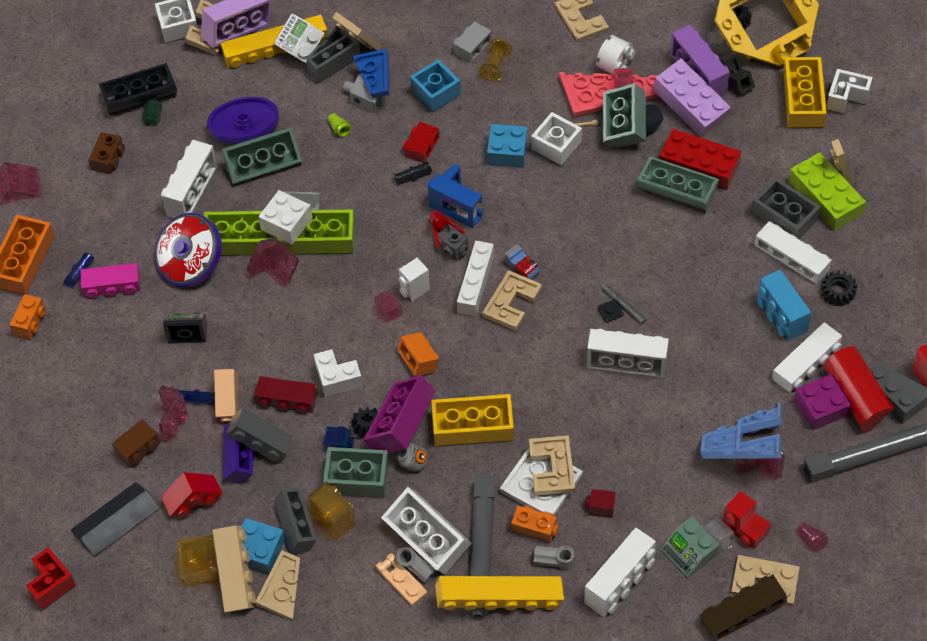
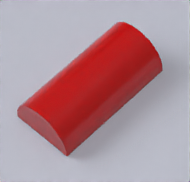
M856 346L840 349L825 361L823 367L828 375L832 374L851 405L850 412L860 429L864 433L870 432L894 407Z

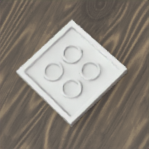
M529 448L500 487L502 494L522 505L530 506L538 512H550L554 516L570 494L559 493L535 496L533 474L552 472L551 459L531 460ZM572 465L574 483L576 485L582 477L583 471Z

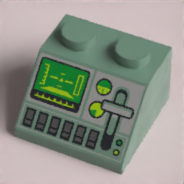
M690 517L675 529L660 550L689 578L718 555L720 544L693 517Z

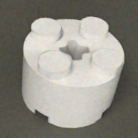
M611 35V39H606L599 50L597 57L600 58L599 63L596 62V66L610 74H622L623 76L627 71L629 61L634 58L636 51L633 50L631 43Z

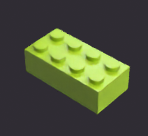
M820 152L790 169L788 181L799 193L821 206L819 215L834 231L864 214L866 201Z

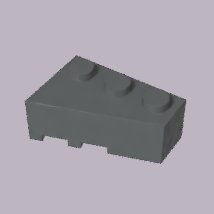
M880 363L870 368L894 407L890 413L902 424L927 406V388Z

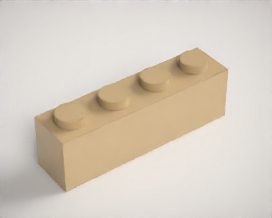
M237 525L213 529L224 612L254 608L256 596L251 588L253 576L248 567L250 555L245 547V541L247 540L246 531L242 526Z

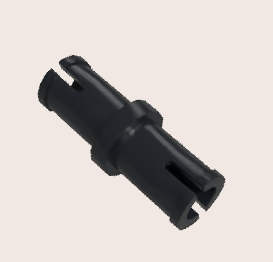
M427 161L415 167L410 166L409 169L397 174L395 173L394 177L397 184L400 185L412 179L417 180V177L431 173L432 169Z

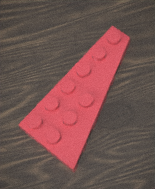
M559 72V78L574 117L603 111L604 91L634 83L646 91V101L660 98L652 90L654 80L658 75L638 77V75L632 74V77H625L622 74L594 73L593 75H582V73H575V75H565V72Z

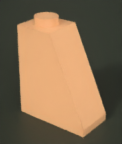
M234 369L214 370L215 414L217 418H221V422H231L233 415L238 411V373Z

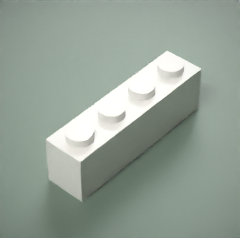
M770 221L756 235V247L815 284L830 270L832 260L827 255L821 254L813 249L811 245L805 244L793 234L787 233L780 226Z
M475 240L457 299L458 314L474 317L477 315L494 258V244Z
M824 322L773 370L772 379L789 393L801 387L804 379L807 376L809 378L812 377L817 370L816 368L819 365L823 366L832 352L835 353L840 350L842 335Z

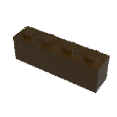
M774 574L769 577L764 576L757 581V584L742 588L737 595L724 598L715 607L710 606L700 614L701 620L712 639L717 641L787 603V595Z

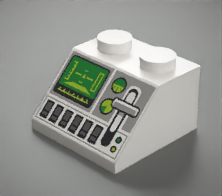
M291 13L274 44L307 63L306 58L317 47L324 32Z

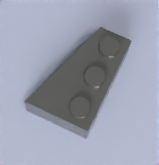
M335 24V28L330 34L328 33L325 36L322 44H318L306 58L308 73L318 83L354 61L353 56L360 54L359 42L346 29L344 31Z

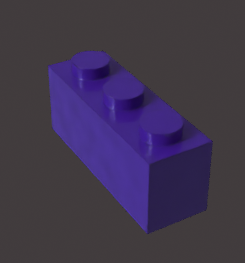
M229 422L224 427V480L241 484L253 475V450L227 435L231 423Z

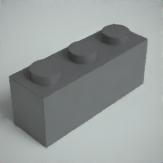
M241 408L233 415L227 435L234 438V440L243 443L253 451H257L276 463L287 455L292 439L290 434L245 408Z
M301 488L282 489L274 502L290 554L308 552L317 541Z

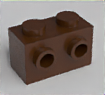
M100 133L88 159L91 170L112 174L113 170L118 167L120 154L123 155L125 151V144H123L121 136Z
M141 419L116 439L112 446L115 454L129 467H132L134 464L139 463L146 454L154 451L160 444L158 434Z

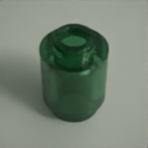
M151 99L145 102L142 115L144 125L150 126L152 124L157 126L160 122L162 104L159 101Z

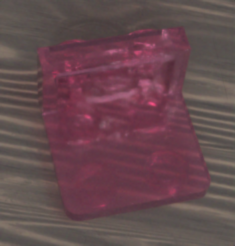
M3 162L0 168V204H7L13 194L40 197L42 189L39 169L33 166Z
M276 237L257 243L247 271L251 275L265 271L285 288L288 286L299 260Z
M162 385L158 392L163 408L167 411L159 422V428L163 440L168 443L170 438L173 439L177 435L178 426L187 420L188 411L183 394L173 387L168 388Z
M781 449V458L736 459L735 473L737 475L766 465L773 480L780 479L782 477V470H784V452Z

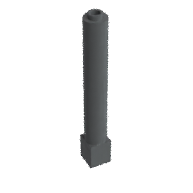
M927 423L828 454L826 451L804 458L803 469L811 484L833 477L834 473L926 445Z
M475 475L470 576H490L495 476ZM476 608L468 610V614L474 619H483L484 616L489 614V610Z

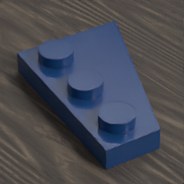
M387 49L354 55L353 58L372 98L390 95L389 53Z

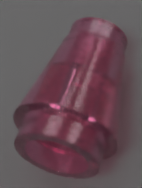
M805 522L797 529V532L812 549L820 551L828 542L826 533Z

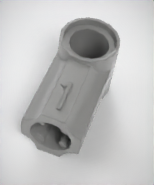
M412 546L401 548L397 552V562L402 566H406L423 582L427 583L436 573V569ZM406 551L410 552L411 554L410 561H407L405 559Z
M536 546L534 565L559 567L561 570L569 571L575 566L574 550L569 546H562L560 548ZM564 557H569V558H570L569 560H566V561L562 560V558H564Z

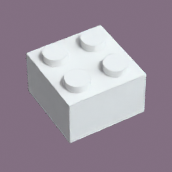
M167 0L155 3L165 43L185 38L190 25L198 28L190 0Z
M551 112L532 134L531 149L562 166L582 142V128Z
M278 190L258 216L260 228L266 233L293 244L312 219L311 205Z

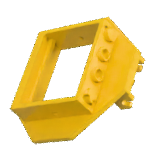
M719 0V4L716 7L715 23L731 50L745 55L749 61L754 58L755 60H761L780 67L784 64L785 57H798L810 50L819 7L817 0H783L799 28L758 50L755 49L732 10L749 0Z

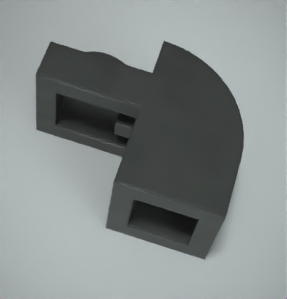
M732 52L719 59L729 69L728 86L734 93L742 95L755 87L751 71L742 69L737 52Z

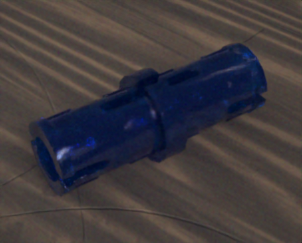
M84 252L80 260L72 266V270L63 280V283L74 288L77 281L81 278V269H87L94 261V257Z
M199 389L194 391L177 390L176 401L193 402L194 405H199V403L215 404V392H205Z

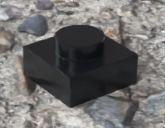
M615 299L598 305V310L606 323L623 317L624 313Z

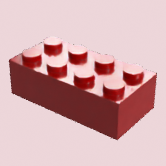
M672 129L659 155V159L719 179L717 187L728 190L740 164L741 151Z

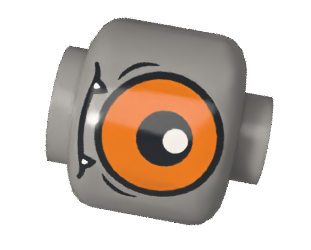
M410 443L405 450H400L397 453L399 464L410 471L417 472L427 463L426 450L416 444Z

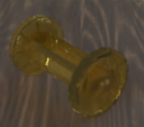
M500 38L491 40L489 45L492 51L488 62L482 64L478 70L479 75L483 79L495 82L500 80L502 72L499 69L504 56H509L512 53L513 48L511 44Z

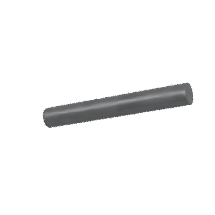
M603 285L602 290L613 300L615 299L618 305L640 325L646 322V319L609 285Z

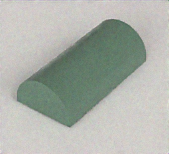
M292 127L221 149L227 172L233 184L303 162Z
M649 156L636 180V187L707 211L715 196L719 179Z

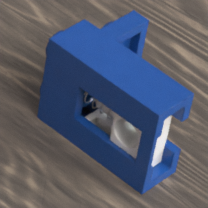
M453 164L450 169L445 171L444 176L438 173L434 179L428 182L429 207L471 228L475 227L483 216V210L477 208V203H482V195L461 185L460 166Z

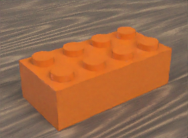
M20 215L15 216L0 246V289L27 294L55 236L50 222Z

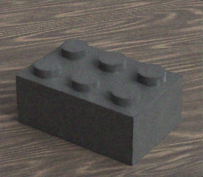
M775 177L753 199L751 213L765 223L770 221L780 226L787 233L793 234L797 239H800L819 219L821 206Z

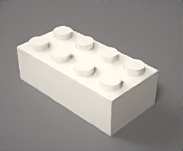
M192 140L191 144L186 147L182 160L178 161L174 174H171L167 187L163 188L161 193L164 209L168 217L175 218L181 214L193 212L217 168L213 145Z
M590 329L587 347V368L664 378L669 339L661 336L652 337L642 334H628L621 331L612 332L603 329Z
M409 487L404 490L381 517L428 563L443 574L448 572L472 544L423 497Z
M635 528L586 584L584 604L603 617L608 613L612 614L616 610L617 602L620 598L625 599L628 596L631 585L633 583L638 584L643 577V571L645 569L649 570L654 565L656 541L638 528Z

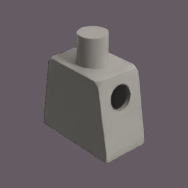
M361 74L358 75L355 83L345 81L343 91L350 93L351 103L376 113L384 96L372 98Z

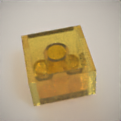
M326 481L308 495L310 511L317 521L338 540L355 527L354 506L348 499L344 500L340 496L341 493L336 486H331Z
M213 534L177 540L180 580L185 586L220 581Z

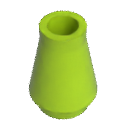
M336 113L328 116V121L337 136L346 137L351 132L348 121L339 117Z

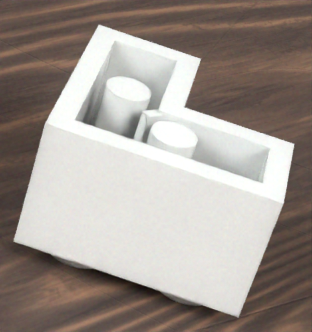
M837 69L829 92L826 109L844 113L848 100L866 104L873 77Z
M332 349L314 354L315 366L325 397L363 387L361 373L356 360L337 365Z

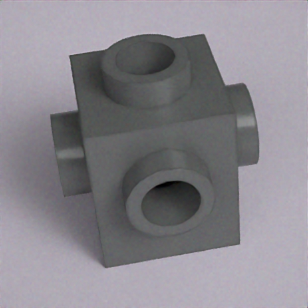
M453 228L442 237V252L446 256L458 261L467 253L469 246L466 234H462Z

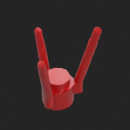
M431 212L430 222L433 225L432 230L438 249L440 248L437 230L443 229L446 223L462 234L466 233L461 227L451 221L449 217H444L442 212Z

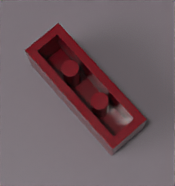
M259 376L254 398L256 405L261 408L275 407L280 411L295 410L300 414H307L314 411L318 390L317 384Z

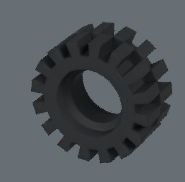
M837 270L836 274L834 271L830 272V275L827 274L823 279L821 294L824 296V300H829L831 305L835 302V306H838L839 303H841V306H845V303L850 304L851 300H854L857 290L855 278L852 279L851 274L847 276L845 271H843V274H840V270ZM841 284L846 288V291L842 293L836 292L832 289V286Z

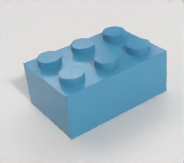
M781 269L761 278L757 303L760 308L766 310L769 321L776 324L779 335L781 337L784 336L789 341L807 333L811 311Z

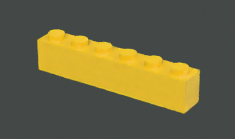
M317 15L303 19L324 32L323 37L318 43L321 44L328 34L322 16ZM284 25L221 42L222 54L227 67L236 68L241 64L254 63L262 58H272L276 54L288 53L274 44Z
M440 576L435 584L437 608H444L445 610H454L456 608H465L466 610H474L476 608H485L486 610H494L496 608H505L506 610L546 608L547 610H554L564 601L562 579L559 576Z

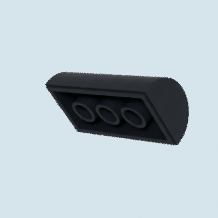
M167 63L99 83L100 91L109 114L177 93L176 84Z

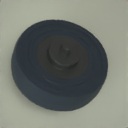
M646 105L647 133L658 128L663 122V113L657 105Z

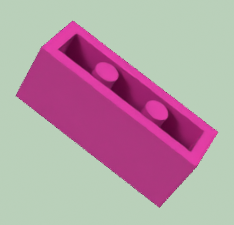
M137 263L81 269L83 296L96 298L101 295L115 296L118 293L133 294L136 291H141L140 272Z

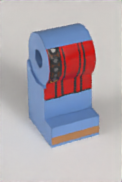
M518 244L505 253V263L519 275L532 279L540 273L538 265L522 252V248Z

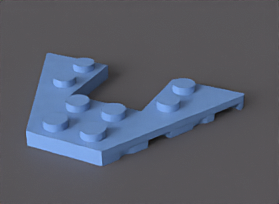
M781 402L777 403L778 407L771 410H759L752 415L737 420V424L726 429V426H722L715 431L702 435V458H781L782 440L780 434L743 442V433H756L760 429H774L782 425L783 410Z

